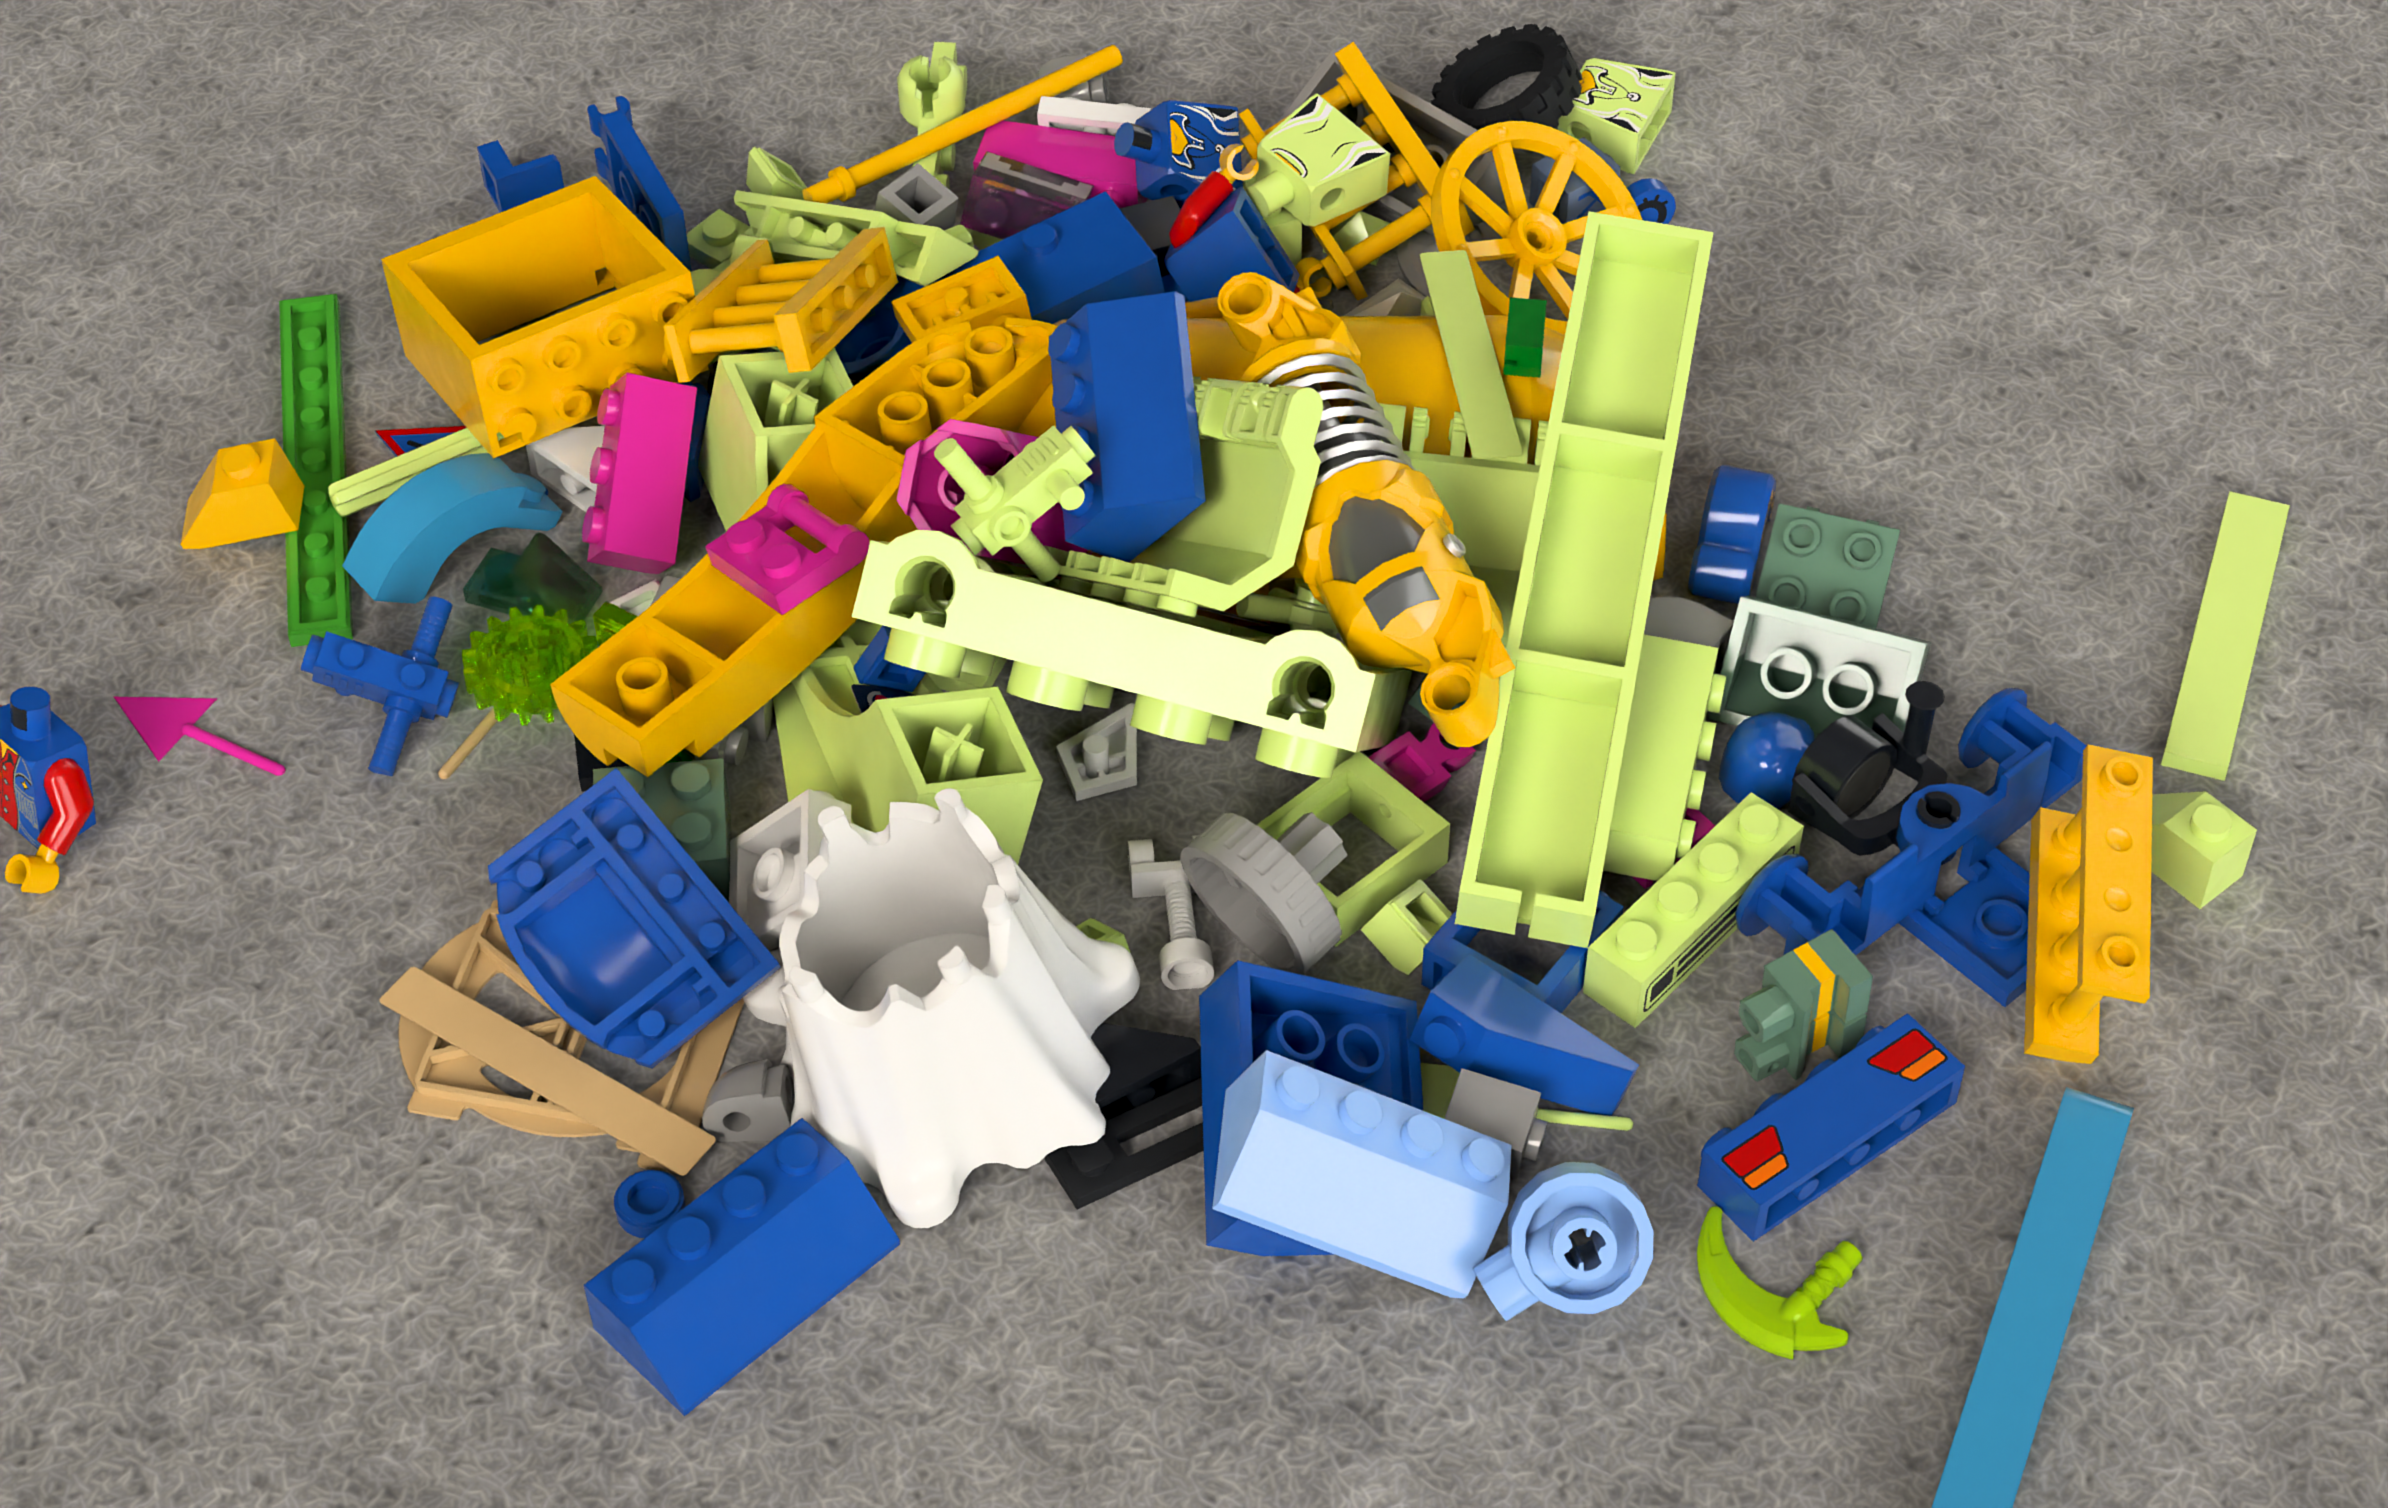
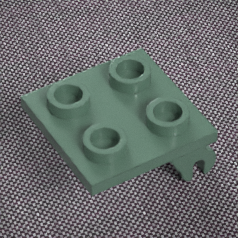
M1779 503L1755 597L1877 628L1900 530L1881 526L1879 521L1867 519L1866 522L1821 513L1819 508L1807 506V509Z

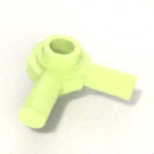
M1299 586L1297 595L1282 588H1274L1268 595L1251 593L1237 602L1236 605L1238 616L1290 624L1289 632L1293 630H1313L1328 634L1332 633L1333 630H1337L1326 606L1314 598L1308 586Z

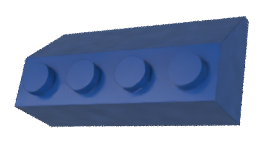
M1175 291L1087 303L1065 323L1060 324L1049 336L1048 353L1051 358L1052 403L1055 408L1056 429L1062 433L1072 426L1096 455L1086 463L1093 473L1079 484L1085 494L1081 506L1074 510H1066L1061 506L1064 519L1065 541L1100 555L1125 562L1133 560L1206 501L1185 296Z
M801 1118L583 1286L593 1328L685 1416L899 1246L900 1239L849 1159L808 1122Z

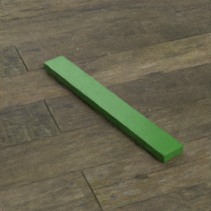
M337 294L279 301L283 452L305 485L298 531L285 533L288 637L291 647L308 645L313 634L324 638L326 631L353 639L351 575L342 567L350 551L348 516H340L337 513L328 493V486L331 483L347 477L340 304Z

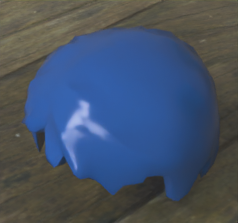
M1765 712L1743 720L1730 736L1723 752L1718 778L1723 791L1738 804L1752 792L1777 809L1783 807L1790 801L1793 785L1792 779L1796 767L1806 749L1815 739L1812 728L1803 719L1776 712Z

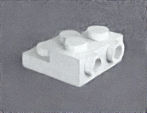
M807 789L730 841L729 904L769 952L779 946L781 929L787 915L797 910L802 903L805 894L804 870L819 854L820 842L823 837V832L818 824V815L827 807L837 806L844 811L848 821L851 823V804L835 799L830 793Z

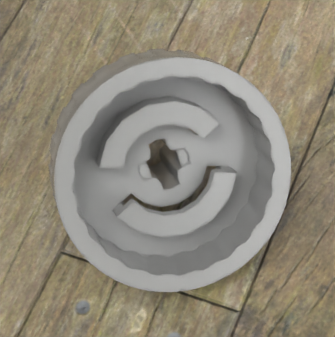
M1225 812L1219 815L1181 851L1180 858L1183 870L1196 894L1210 913L1229 934L1271 968L1304 975L1340 941L1342 930L1340 929L1339 919L1331 903L1317 884L1347 856V853L1343 848L1342 839L1328 823L1317 818L1312 812L1304 814L1277 840L1248 819L1234 813Z

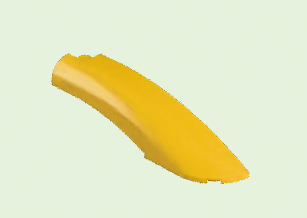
M1005 318V327L983 326L972 330L970 322L967 321L942 328L914 341L814 416L815 428L777 477L739 521L746 520L767 506L768 497L777 486L791 484L806 494L810 505L840 525L851 524L865 533L869 538V543L871 540L892 542L896 537L918 530L910 516L904 513L896 501L906 449L919 440H925L938 431L936 428L949 419L1016 432L1052 381L1051 358L1048 353L1049 336L1058 326L1032 319ZM796 525L784 532L815 554L827 547ZM707 553L684 577L647 610L550 684L557 707L575 736L597 759L607 766L619 758L646 777H649L684 748L697 757H701L785 688L858 619L852 617L866 557L857 566L784 615H781L712 566Z

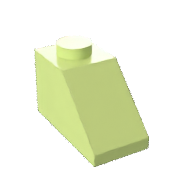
M2206 791L2152 794L2151 872L2197 908L2201 909L2243 876L2257 829Z

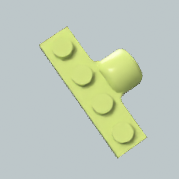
M934 42L930 69L929 58L920 55L906 62L897 77L900 113L910 125L918 128V135L961 116L965 109L966 65H957L956 43ZM955 143L914 162L913 166L918 163L950 190L949 175L943 173L944 171H954Z

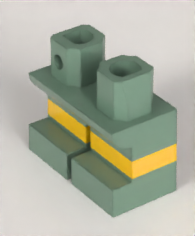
M1833 929L1764 965L1762 989L1740 1000L1739 1016L1743 1026L1749 1033L1736 1039L1734 1054L1755 1081L1758 1082L1783 1068L1796 1081L1804 1072L1806 1055L1829 1045L1835 1054L1841 1058L1855 1049L1857 1043L1864 1036L1867 1018L1865 1013L1868 1012L1873 975Z

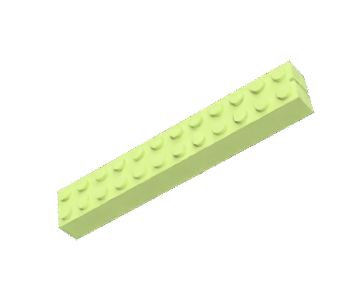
M1588 212L1506 643V651L1515 669L1500 676L1499 706L1496 726L1488 738L1460 885L1455 924L1515 935L1517 923L1530 925L1529 938L1588 948L1599 896L1713 232Z

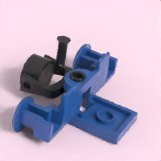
M1917 681L1910 684L1906 689L1905 696L1910 706L1904 733L1883 713L1873 719L1872 729L1854 715L1843 716L1826 727L1806 749L1796 767L1792 779L1793 785L1788 808L1789 813L1838 841L1850 852L1859 856L1883 851L1892 844L1896 845L1900 852L1865 879V884L1860 889L1847 880L1831 893L1807 876L1809 871L1808 860L1798 854L1782 855L1763 868L1742 894L1735 912L1737 928L1745 936L1759 934L1770 926L1786 939L1783 955L1833 929L1856 956L1899 923L2002 1006L2006 1007L2026 991L2030 873L2002 853L1996 846L2029 822L2040 807L2047 808L2081 781L2083 774V750L2087 745L2056 722L2050 725L2026 707L2027 694L2022 689L2005 688L1993 694L1977 709L1965 726L1958 743L1959 760L1967 768L1978 767L1989 758L1999 764L1994 786L1985 793H1981L1968 786L1947 783V773L1926 755L1935 710L1943 704L1945 695L1938 685L1928 681ZM1894 768L1918 782L1909 795L1886 812L1868 819H1853L1864 811L1879 795L1892 775ZM1963 846L1957 873L1969 883L1943 902L1934 895L1940 866L1951 861L1956 855L1957 850Z

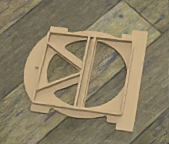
M494 900L491 907L483 912L478 923L452 938L421 969L475 1000L491 978L497 973H503L558 1017L522 1028L573 1057L580 1059L587 1038L569 1026L551 1009L520 969L506 943L496 914H499L498 900ZM743 998L684 1043L676 1064L658 1082L639 1094L700 1128L704 1105L712 1085L717 1081L744 1005ZM400 1015L399 1048L409 1081L415 1089L407 1107L410 1113L459 1120L462 1112L465 1109L471 1108L502 1125L536 1135L586 1137L607 1134L534 1091L530 1100L506 1094L494 1086L481 1073V1070L489 1065ZM617 1139L616 1147L618 1149L639 1152ZM640 1153L637 1161L638 1167L677 1174Z

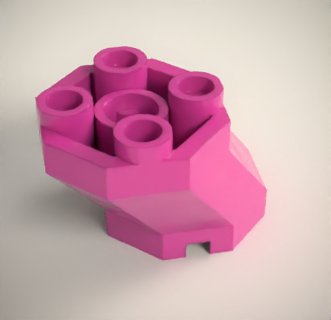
M949 419L936 428L938 431L925 440H919L906 449L896 501L904 513L910 516L918 530L942 531L962 541L950 525L960 518L954 507L964 500L965 492L935 458L934 451L936 447L946 439H955L985 476H993L1021 453L1027 444L1039 437ZM1059 502L1032 523L1031 531L1043 546H1050L1067 552L1072 550L1089 555L1093 553L1090 550L1065 541L1063 511ZM1003 547L993 556L984 548L976 555L1025 564L1012 547Z

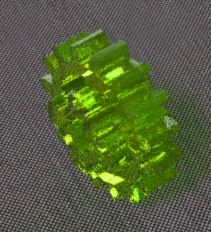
M536 605L532 610V614L528 616H522L517 607L510 608V620L505 622L490 616L486 619L488 633L472 631L469 635L471 648L462 650L463 675L467 694H474L476 707L479 710L493 706L495 719L498 721H503L511 713H516L522 726L528 725L533 714H541L547 723L554 722V710L558 709L550 684L598 648L596 636H588L587 624L583 619L569 625L567 610L560 609L552 617L545 616L543 605Z

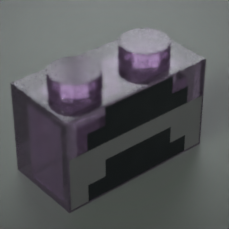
M987 151L973 173L960 225L990 236L1005 239L1090 199L1094 186Z

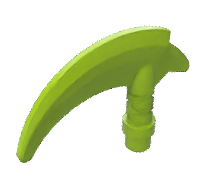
M1718 1206L1710 1207L1702 1224L1698 1239L1697 1266L1705 1295L1719 1317L1735 1333L1752 1345L1788 1359H1793L1794 1350L1819 1351L1847 1345L1848 1333L1845 1330L1820 1323L1816 1310L1820 1307L1822 1301L1832 1294L1835 1287L1842 1288L1853 1276L1852 1271L1863 1260L1860 1251L1850 1242L1841 1241L1831 1252H1826L1816 1262L1814 1273L1804 1280L1803 1285L1798 1287L1788 1298H1784L1759 1287L1740 1270L1731 1257L1724 1241L1722 1209Z

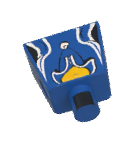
M1176 100L1164 101L1137 119L1135 124L1125 122L1119 127L1114 139L1115 152L1119 156L1135 160L1137 189L1143 197L1157 200L1173 196L1181 210L1188 196L1212 171L1218 173L1221 171L1219 159L1224 148L1231 144H1240L1238 108L1227 105ZM1241 152L1237 153L1232 161L1233 169L1236 172L1242 171ZM1236 179L1232 183L1233 189L1236 190L1243 186V181Z

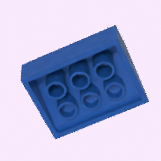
M1237 960L1199 995L1206 1245L1259 1256L1335 1255L1212 1209L1225 1091L1260 1055L1268 1050L1423 1110L1420 1046L1409 1040L1418 1020L1417 1001Z

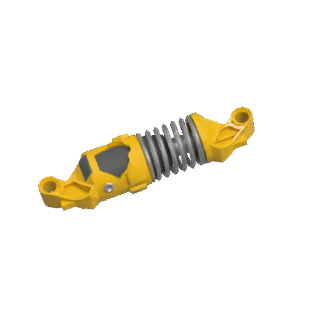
M1254 272L1233 276L1219 291L1218 307L1239 344L1244 350L1256 353L1251 366H1249L1238 381L1269 384V387H1276V385L1308 387L1316 390L1323 401V412L1314 443V448L1321 463L1295 558V564L1304 582L1308 584L1314 598L1326 606L1339 632L1336 638L1345 645L1356 660L1363 665L1383 669L1406 668L1427 673L1428 675L1421 686L1420 696L1422 704L1443 738L1456 747H1471L1480 744L1490 736L1496 726L1499 706V677L1515 669L1502 643L1504 627L1500 609L1485 582L1473 576L1463 557L1466 553L1465 546L1453 535V522L1431 481L1422 472L1416 471L1412 467L1411 459L1403 452L1402 443L1394 435L1392 424L1385 418L1383 407L1376 401L1374 391L1367 385L1365 374L1360 366L1361 353L1344 321L1331 310L1321 307L1310 286L1295 294L1277 282ZM1360 417L1364 418L1363 423H1356ZM1466 701L1459 708L1451 710L1456 704Z

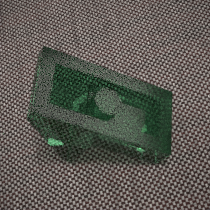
M541 532L535 534L521 556L491 547L463 588L465 602L574 634L603 592L601 585L547 535Z

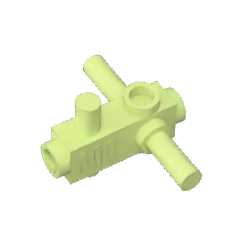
M1053 425L1035 441L1027 444L1021 453L993 476H985L955 439L949 438L942 441L936 447L934 456L965 492L964 500L954 507L960 518L950 525L975 556L984 548L993 556L1003 547H1012L1039 581L1048 582L1054 579L1060 571V565L1031 531L1032 523L1057 502L1066 510H1074L1081 506L1085 494L1079 484L1093 473L1086 463L1096 456L1072 426L1060 433Z

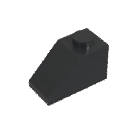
M1102 1023L1091 1036L1092 1041L1110 1067V1074L1098 1089L1095 1102L1099 1105L1106 1121L1201 1078V1046L1194 1038L1109 1023Z

